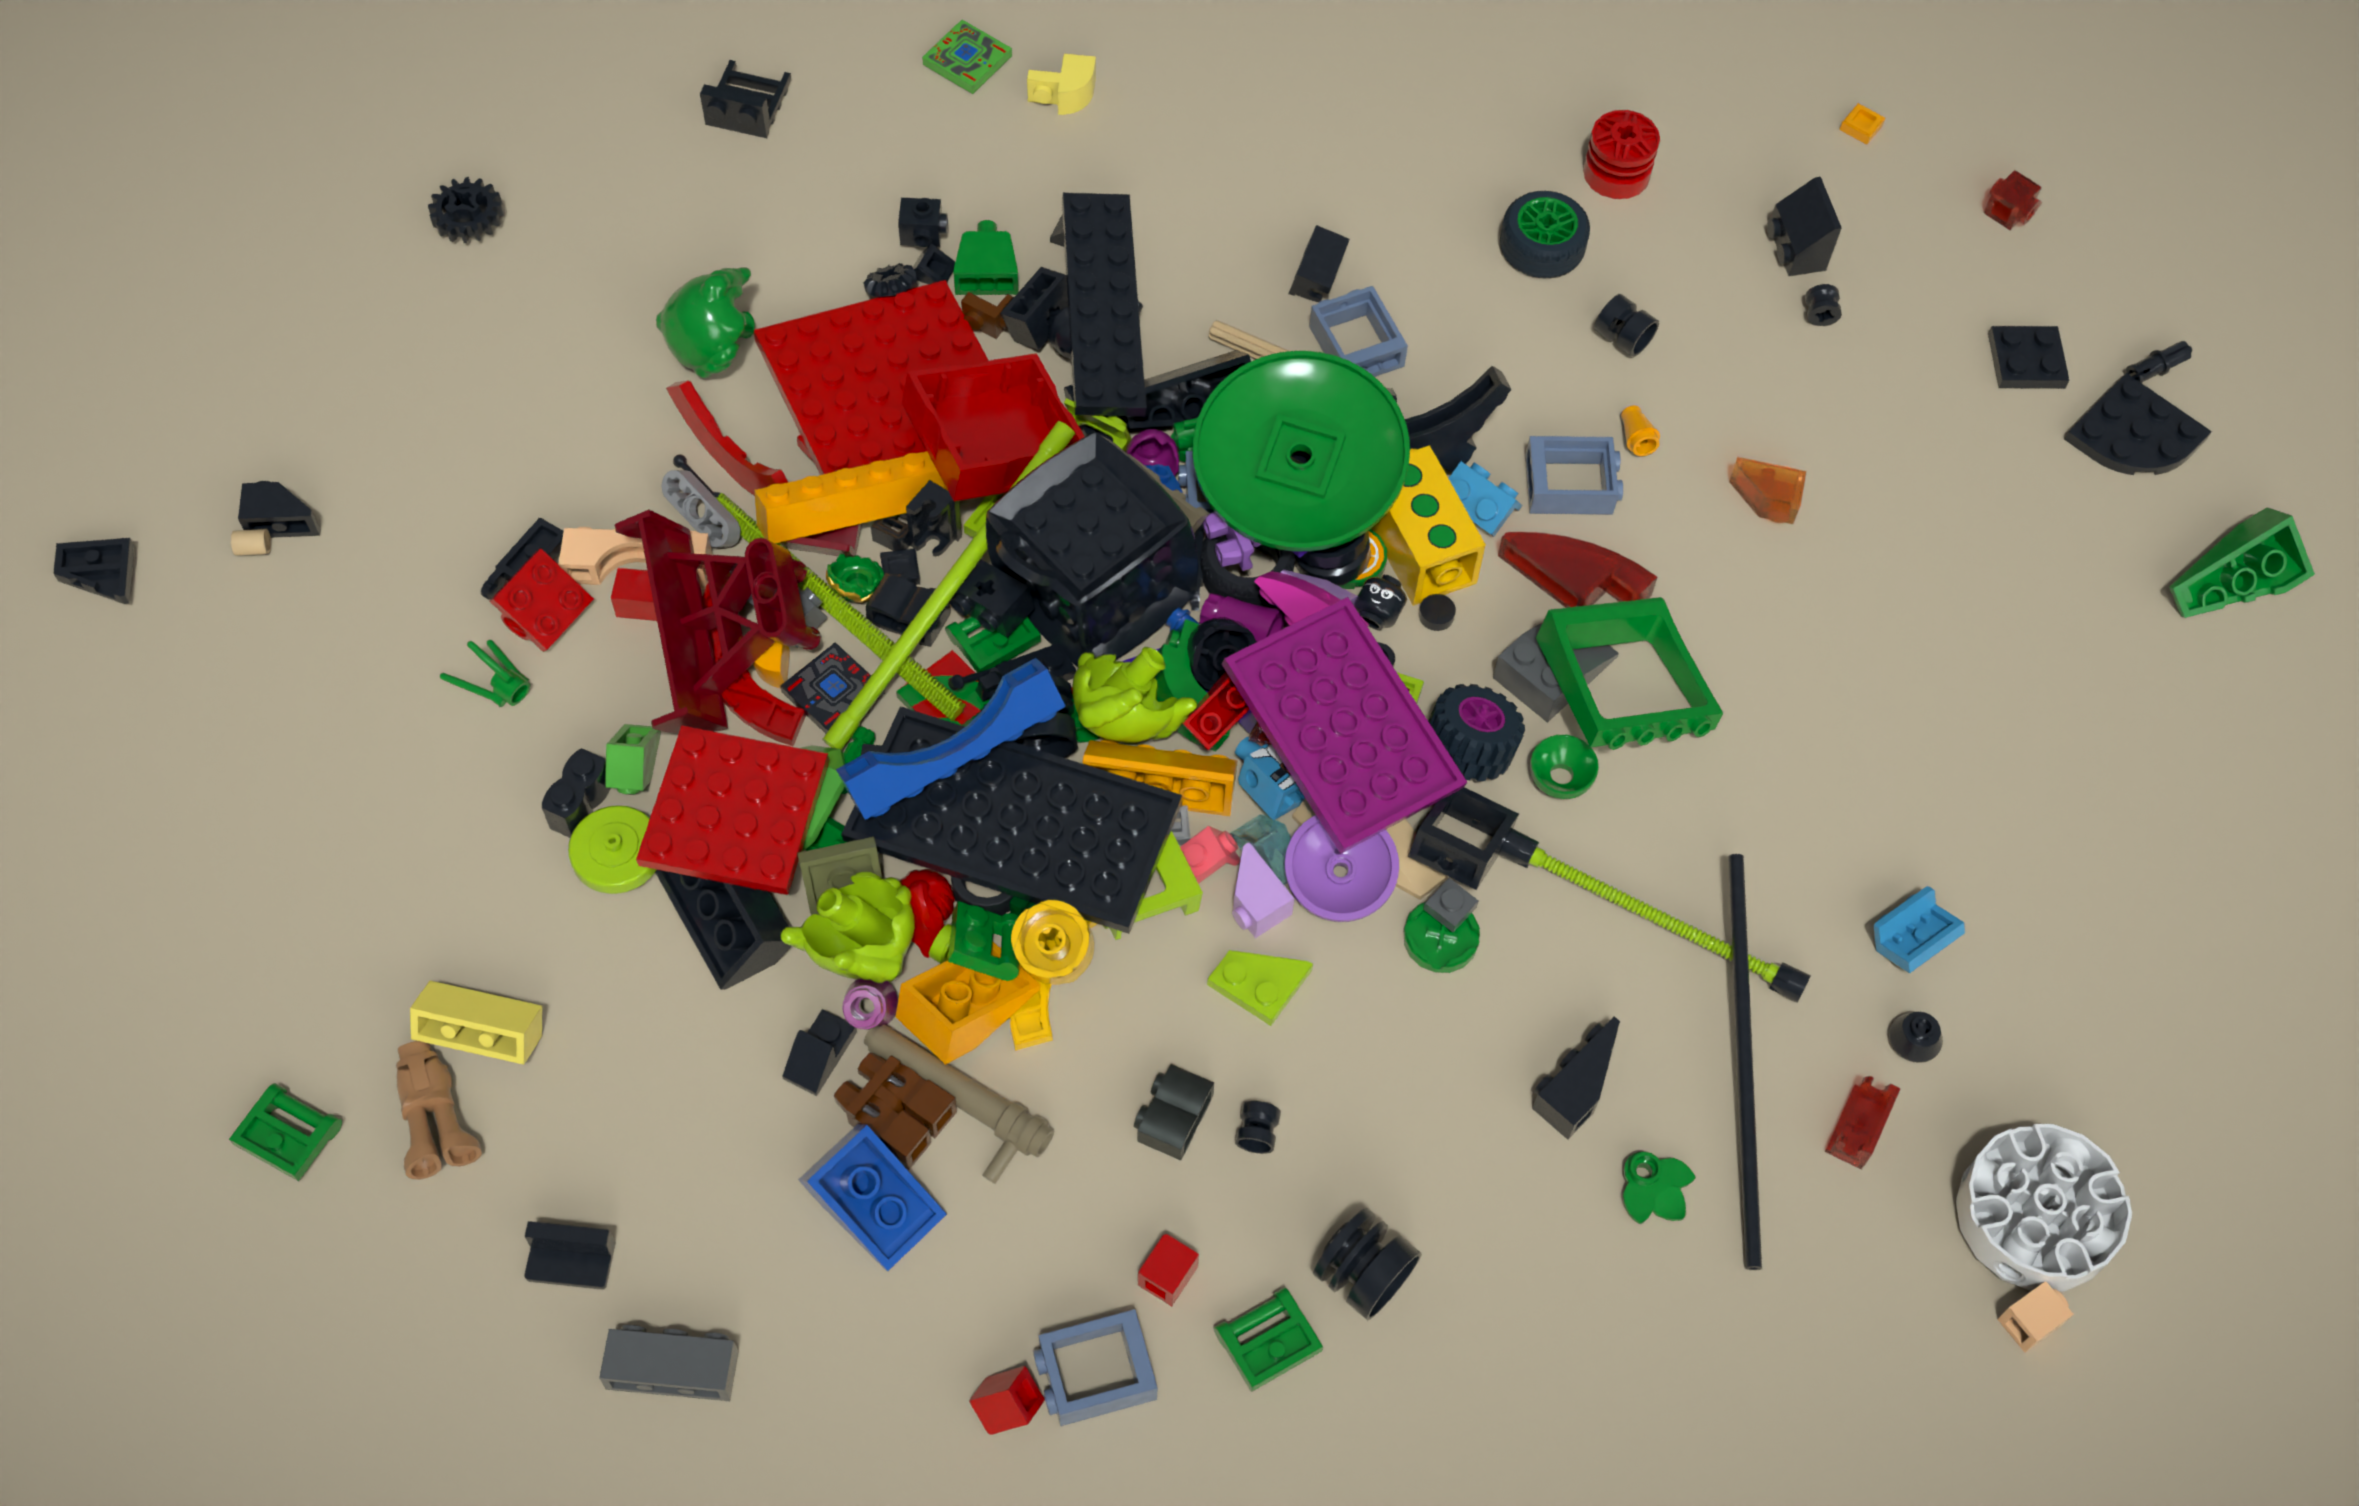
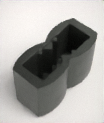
M1171 1064L1165 1074L1159 1072L1151 1088V1094L1155 1097L1149 1107L1143 1105L1140 1108L1134 1122V1128L1138 1129L1137 1142L1181 1161L1212 1100L1214 1082Z

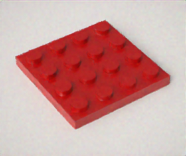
M681 726L636 857L638 866L788 895L799 862L798 853L802 852L830 761L828 753Z

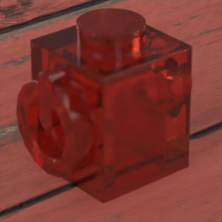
M2014 170L2005 180L1999 178L1993 185L1984 214L2008 230H2011L2018 222L2025 225L2042 204L2041 200L2037 198L2042 187Z

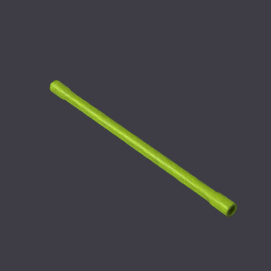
M1057 421L1040 444L1038 452L1012 487L1040 464L1065 449L1075 435V432L1065 423ZM986 522L848 708L839 715L822 738L831 748L841 750L844 748L858 729L860 721L988 550Z

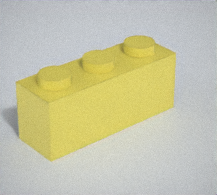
M429 981L410 1007L411 1039L524 1065L542 1037V1005Z

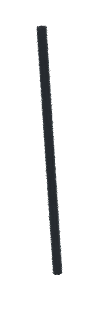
M1731 854L1728 856L1745 1264L1747 1270H1761L1762 1252L1744 856L1742 854Z

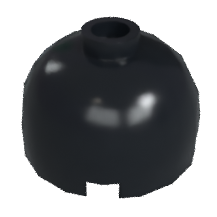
M1227 617L1211 618L1199 624L1192 631L1187 645L1190 667L1194 678L1205 689L1210 690L1226 672L1222 666L1224 658L1257 642L1253 633L1242 623Z

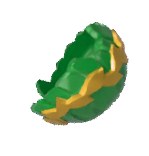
M842 553L837 557L836 562H832L831 565L828 564L826 570L828 585L846 601L857 603L869 601L884 576L881 566L878 565V562L872 561L870 557L861 558L859 555L845 557V554Z

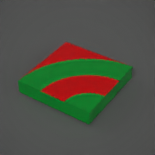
M953 650L926 670L931 676H934V679H937V682H941L940 685L943 684V687L947 688L946 690L949 689L953 695H956V698H959L962 704H966L963 708L964 711L954 721L946 717L909 683H906L896 691L897 698L908 709L964 727L989 702V700L982 702L975 691L978 686V680L966 683L961 689L956 691L949 687L948 680L954 675L964 677L975 673Z

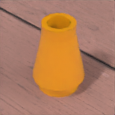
M1632 405L1625 408L1621 413V418L1624 423L1627 448L1637 456L1652 454L1659 447V431L1642 413L1639 406Z

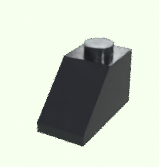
M270 481L242 483L238 520L243 530L267 529L270 538L320 536V528L312 510L282 484Z

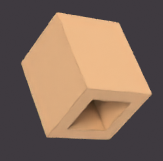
M2044 1282L2010 1306L1997 1320L2025 1353L2060 1328L2074 1314L2069 1309L2066 1298L2058 1290L2052 1289L2047 1282Z

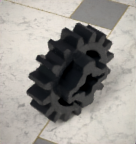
M465 177L463 183L460 184L455 179H452L451 187L439 186L441 195H431L433 203L428 204L433 228H437L441 237L448 234L451 242H454L457 237H462L463 243H467L469 237L472 236L477 241H480L481 233L485 232L491 235L493 234L491 226L501 225L499 217L504 216L500 194L495 192L492 184L484 186L481 178L476 180L475 183H471L469 177Z

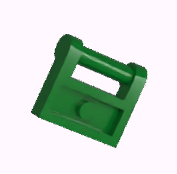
M969 617L960 623L953 622L945 627L950 641L957 645L976 672L993 668L1003 661H1009L1041 642V634L1028 617L1024 619L1008 638L997 631L990 632L986 629L969 638L968 634L982 627L979 621L973 617Z
M958 901L952 912L948 962L1001 980L1009 981L1015 979L1019 974V962L1013 951L1011 934L1019 916L1013 913H1006L1001 916L986 911L979 906H972ZM993 933L1002 936L1000 958L991 955Z
M273 1083L265 1090L229 1140L234 1146L299 1181L327 1142L335 1138L339 1133L342 1120L332 1114L325 1116L287 1095L285 1088ZM279 1108L312 1126L315 1130L309 1137L271 1116V1112Z
M1285 1287L1273 1293L1274 1298L1230 1323L1223 1321L1213 1327L1220 1344L1226 1349L1251 1392L1321 1353L1323 1350V1345ZM1281 1312L1288 1318V1320L1242 1346L1237 1337Z

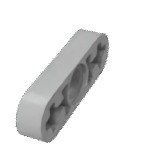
M671 470L665 474L662 480L664 497L697 532L708 533L712 547H732L738 542L740 537L738 521L690 471ZM700 499L705 505V513L702 518L698 516L696 511V505Z

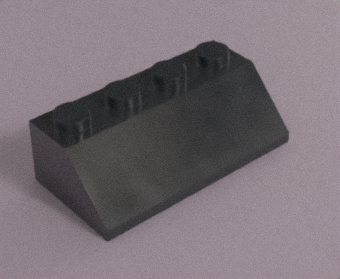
M662 870L655 871L720 990L728 989L775 965L791 948V945L785 944L781 940L780 935L783 929L789 926L769 891Z

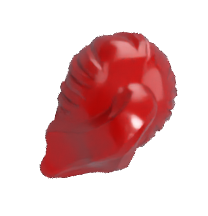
M916 869L909 871L900 880V883L911 892L910 903L915 920L911 941L920 948L925 958H930V948L953 912L955 897L953 896L951 885L943 875L930 869Z

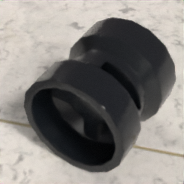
M1248 1101L1242 1104L1240 1118L1243 1124L1237 1130L1235 1144L1239 1148L1251 1153L1267 1154L1273 1152L1276 1142V1136L1273 1132L1274 1128L1279 1125L1281 1110L1272 1104L1261 1101Z

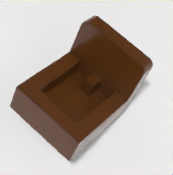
M968 292L961 300L962 312L965 315L964 320L968 321L972 330L981 331L997 339L1004 329L1008 330L1000 313L1014 297L1007 294L998 306H995Z

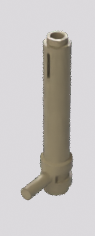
M887 1025L870 1028L867 1032L864 1044L868 1046L869 1052L884 1060H887L892 1055L901 1064L912 1069L924 1080H930L955 1097L956 1107L994 1130V1135L1004 1141L982 1175L990 1182L996 1184L1017 1151L1026 1156L1032 1154L1035 1157H1039L1050 1144L1054 1130L1048 1127V1122L1038 1115L1034 1117L1029 1115V1110L1017 1102L1011 1104L951 1065H945L938 1057Z

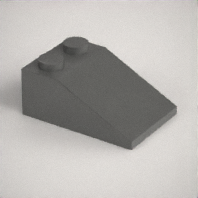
M1540 623L1523 633L1498 656L1493 679L1548 723L1568 702L1536 640L1542 625ZM1609 645L1573 649L1587 685L1619 655Z

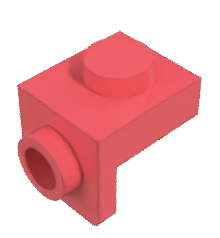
M1207 826L1180 847L1198 884L1226 863L1233 866L1240 863V858L1236 853L1238 845L1229 832H1222L1211 826Z

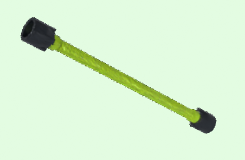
M1513 828L1508 834L1501 848L1500 856L1525 868H1528L1529 864L1537 868L1543 866L1545 870L1548 868L1549 872L1552 870L1553 874L1561 875V878L1565 877V880L1570 882L1574 881L1575 885L1583 886L1584 889L1587 888L1592 893L1596 892V895L1600 894V897H1605L1606 900L1609 899L1614 904L1618 903V906L1622 905V908H1627L1628 911L1631 909L1632 913L1636 912V915L1640 914V917L1644 916L1646 920L1649 918L1650 922L1658 923V926L1662 925V928L1667 927L1666 929H1671L1672 933L1680 934V937L1684 936L1685 939L1689 938V941L1693 940V943H1698L1703 948L1707 947V950L1711 949V952H1716L1717 955L1720 954L1721 957L1725 956V959L1729 958V961H1733L1732 945L1729 946V943L1725 944L1723 940L1720 942L1719 938L1711 937V934L1707 935V932L1702 933L1701 929L1698 931L1697 927L1693 928V925L1684 924V921L1680 922V919H1675L1670 914L1666 915V912L1662 913V910L1658 911V908H1653L1648 903L1644 904V901L1640 902V899L1635 900L1634 896L1631 898L1630 894L1622 893V890L1618 891V888L1613 889L1614 887H1609L1608 883L1600 882L1595 877L1591 878V875L1587 876V873L1583 874V871H1578L1577 868L1574 869L1569 864L1565 865V862L1561 863V860H1557L1555 857L1552 859L1551 855L1548 856L1545 850L1538 847V841ZM1748 954L1749 970L1752 969L1753 973L1756 971L1757 975L1761 974V977H1764L1763 980L1771 983L1769 989L1798 1003L1811 975L1782 962L1781 966L1772 962L1771 964H1765L1764 960L1761 962V959H1756L1755 956L1752 957L1751 954Z

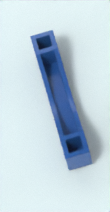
M1034 658L1002 676L994 695L985 708L965 728L950 738L931 747L911 752L882 753L868 751L836 769L863 818L866 820L871 816L877 817L886 813L891 805L901 799L918 795L923 791L924 786L931 782L950 777L961 765L970 760H978L985 757L993 747L1000 743L1017 739L1030 726L1052 719L1057 714V711L1066 706L1048 669L1037 658Z

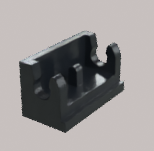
M1316 225L1288 294L1293 296L1296 294L1315 302L1322 301L1323 295L1313 292L1311 289L1329 294L1350 239Z
M929 480L906 506L910 546L919 551L926 546L929 540H938L939 544L932 551L933 556L937 557L943 554L955 540L958 542L962 538L959 501H953L948 490Z

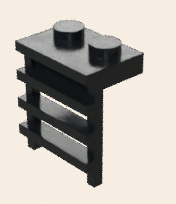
M729 60L718 86L704 84L701 89L700 98L705 125L767 139L769 135L768 129L775 122V113L782 106V97L786 96L788 92L787 86L791 79V73L784 72L781 81L734 71L737 66L736 61ZM728 83H729V84H733V85L742 86V87H747V88H752V89H756V90H761V91H765V92L774 93V95L767 94V93H762V92H757V91H753V90H748V89H744V88H739V87H735V86H730V85H728Z

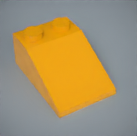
M992 941L991 955L1000 958L1001 948ZM947 960L901 984L895 1017L946 1065L976 1049L1040 990L1041 985L1020 966L1018 976L1013 980L1006 981L948 962Z

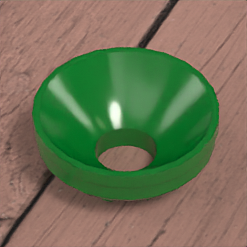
M1554 735L1542 740L1536 746L1532 753L1530 769L1535 784L1544 793L1555 798L1572 799L1583 795L1592 787L1598 775L1599 764L1595 752L1583 740L1570 735ZM1558 768L1565 769L1571 774L1572 780L1566 784L1557 783L1552 779L1551 772Z

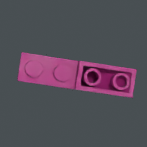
M1270 571L1259 576L1254 581L1260 587L1259 591L1262 597L1269 603L1276 604L1286 614L1284 617L1289 625L1340 601L1339 598L1326 590L1288 574Z

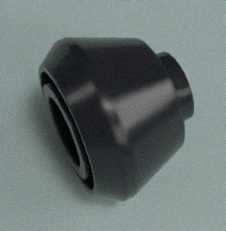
M1918 1011L1903 1014L1896 1018L1890 1027L1889 1039L1893 1049L1908 1061L1916 1063L1930 1061L1938 1055L1942 1048L1943 1036L1940 1025L1928 1013Z

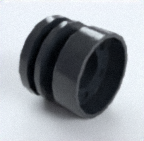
M1051 676L1066 707L1057 711V714L1052 719L1043 723H1036L1025 729L1023 734L1017 739L1012 740V742L1066 758L1078 748L1075 720L1071 717L1074 713L1071 683L1065 679Z
M1365 1208L1349 1222L1343 1224L1332 1236L1314 1268L1313 1275L1323 1282L1334 1274L1329 1284V1289L1334 1293L1351 1282L1353 1287L1349 1292L1346 1302L1368 1321L1381 1311L1401 1288L1418 1264L1422 1254L1401 1235L1391 1240L1386 1246L1382 1245L1381 1242L1385 1237L1388 1225L1381 1221L1370 1229L1376 1216L1368 1208Z

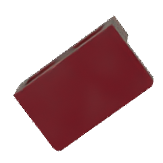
M861 524L780 543L786 549L839 556L842 553L845 554V557H853L857 553Z

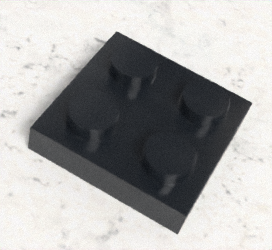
M1991 326L1988 337L1998 388L2066 389L2070 380L2058 326Z

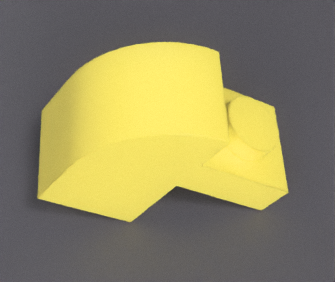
M1064 54L1061 73L1029 70L1027 76L1028 102L1058 105V115L1072 114L1082 110L1090 103L1094 94L1096 57Z

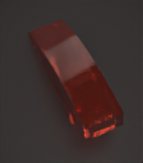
M1506 532L1501 538L1498 557L1565 608L1594 605L1605 593H1608L1618 602L1649 599L1652 596L1658 578L1638 563L1617 552L1568 536L1538 532Z

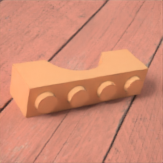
M590 527L564 528L558 565L578 584L601 585L605 577L621 565L633 562L646 563L642 539L616 533L615 529H592ZM690 531L694 554L712 555L708 533ZM697 569L700 587L705 589L708 583L706 570Z

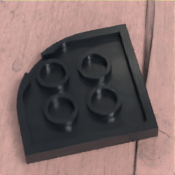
M2126 373L2075 424L2064 440L2095 462L2116 472L2134 475L2136 471L2154 472V475H2159L2172 471L2185 463L2208 439L2212 431Z

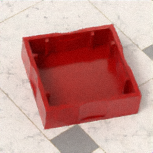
M1037 353L994 359L976 365H953L907 372L902 405L953 501L1006 493L1038 452L1040 444L1057 421L1065 423L1075 432V435L1066 447L1085 437L1073 415L1060 401L1056 386Z

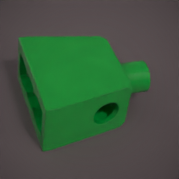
M991 220L980 221L977 224V231H966L962 234L953 273L955 295H966L968 292L974 295H1017L1019 292L1018 268L1011 235L1007 231H997V224Z

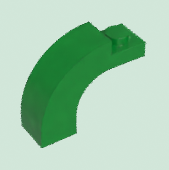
M1185 619L1177 631L1173 629L1170 631L1166 642L1158 650L1166 665L1165 669L1155 676L1158 702H1163L1171 697L1177 699L1189 697L1193 698L1198 705L1208 693L1195 680L1187 651L1188 639L1192 631L1199 625L1195 622ZM1183 724L1177 729L1185 738L1204 747ZM1231 728L1210 748V750L1216 752L1220 748L1224 741L1229 737Z

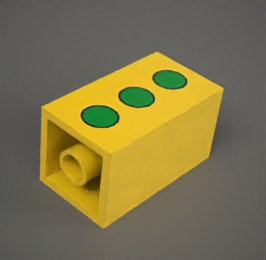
M1430 445L1420 449H1410L1408 472L1401 493L1388 513L1371 529L1384 542L1387 548V559L1409 600L1415 606L1421 604L1423 599L1429 595H1446L1477 584L1486 544Z

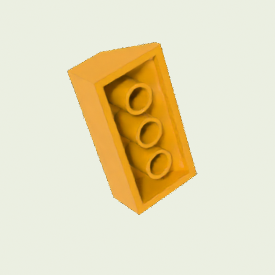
M1107 739L1089 741L1083 756V764L1181 794L1183 800L1181 806L1187 805L1188 811L1229 817L1231 815L1238 760L1229 759L1219 754L1211 756L1197 755L1182 749L1174 751L1160 750L1144 744L1138 746L1123 745Z

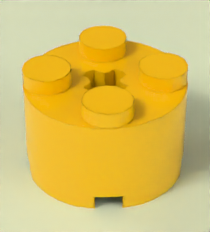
M1058 900L1040 902L1022 912L1013 926L1011 943L1016 959L1031 977L1042 983L1060 985L1074 982L1085 972L1091 963L1094 954L1092 930L1077 909L1065 902ZM1057 935L1061 944L1059 947L1054 946L1050 950L1045 942L1047 939L1054 940Z

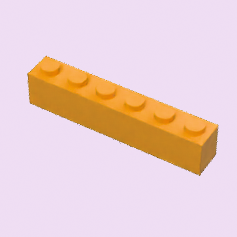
M927 451L910 453L899 458L874 461L868 465L850 469L843 468L828 474L807 476L801 480L783 484H772L768 487L754 490L756 521L765 539L773 543H779L906 513V506L929 480L946 490L947 488Z

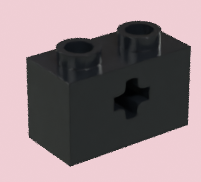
M1040 267L1000 314L1014 342L1040 350L1047 342L1048 327L1054 316L1068 307L1066 275Z
M980 559L950 601L951 606L963 616L969 615L978 620L986 630L990 632L997 631L1007 638L1035 609L1029 586Z

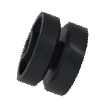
M1367 531L1361 536L1339 546L1308 551L1300 558L1295 555V566L1300 574L1328 580L1337 586L1351 582L1365 571L1370 561L1369 533Z

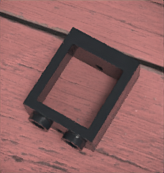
M1464 787L1435 804L1419 827L1408 857L1477 890L1498 858L1508 834L1515 826L1519 813ZM1447 814L1493 838L1485 850H1482L1437 828L1444 815ZM1446 857L1452 859L1453 862H1449Z

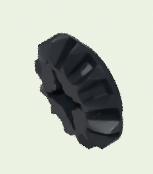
M902 263L894 266L888 265L868 274L863 284L866 293L870 296H896L898 293L908 291L916 283L917 274L911 265H903Z

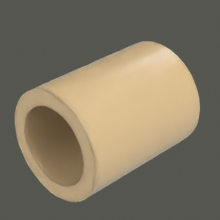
M267 529L233 531L231 534L233 554L235 556L269 554L271 551L269 531Z

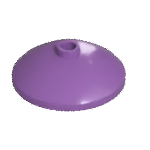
M1315 815L1304 822L1292 836L1285 855V875L1293 896L1307 911L1325 920L1351 922L1375 913L1390 898L1399 875V857L1395 843L1387 830L1340 854ZM1337 866H1343L1347 869L1348 873L1344 877H1338L1334 874L1333 870Z

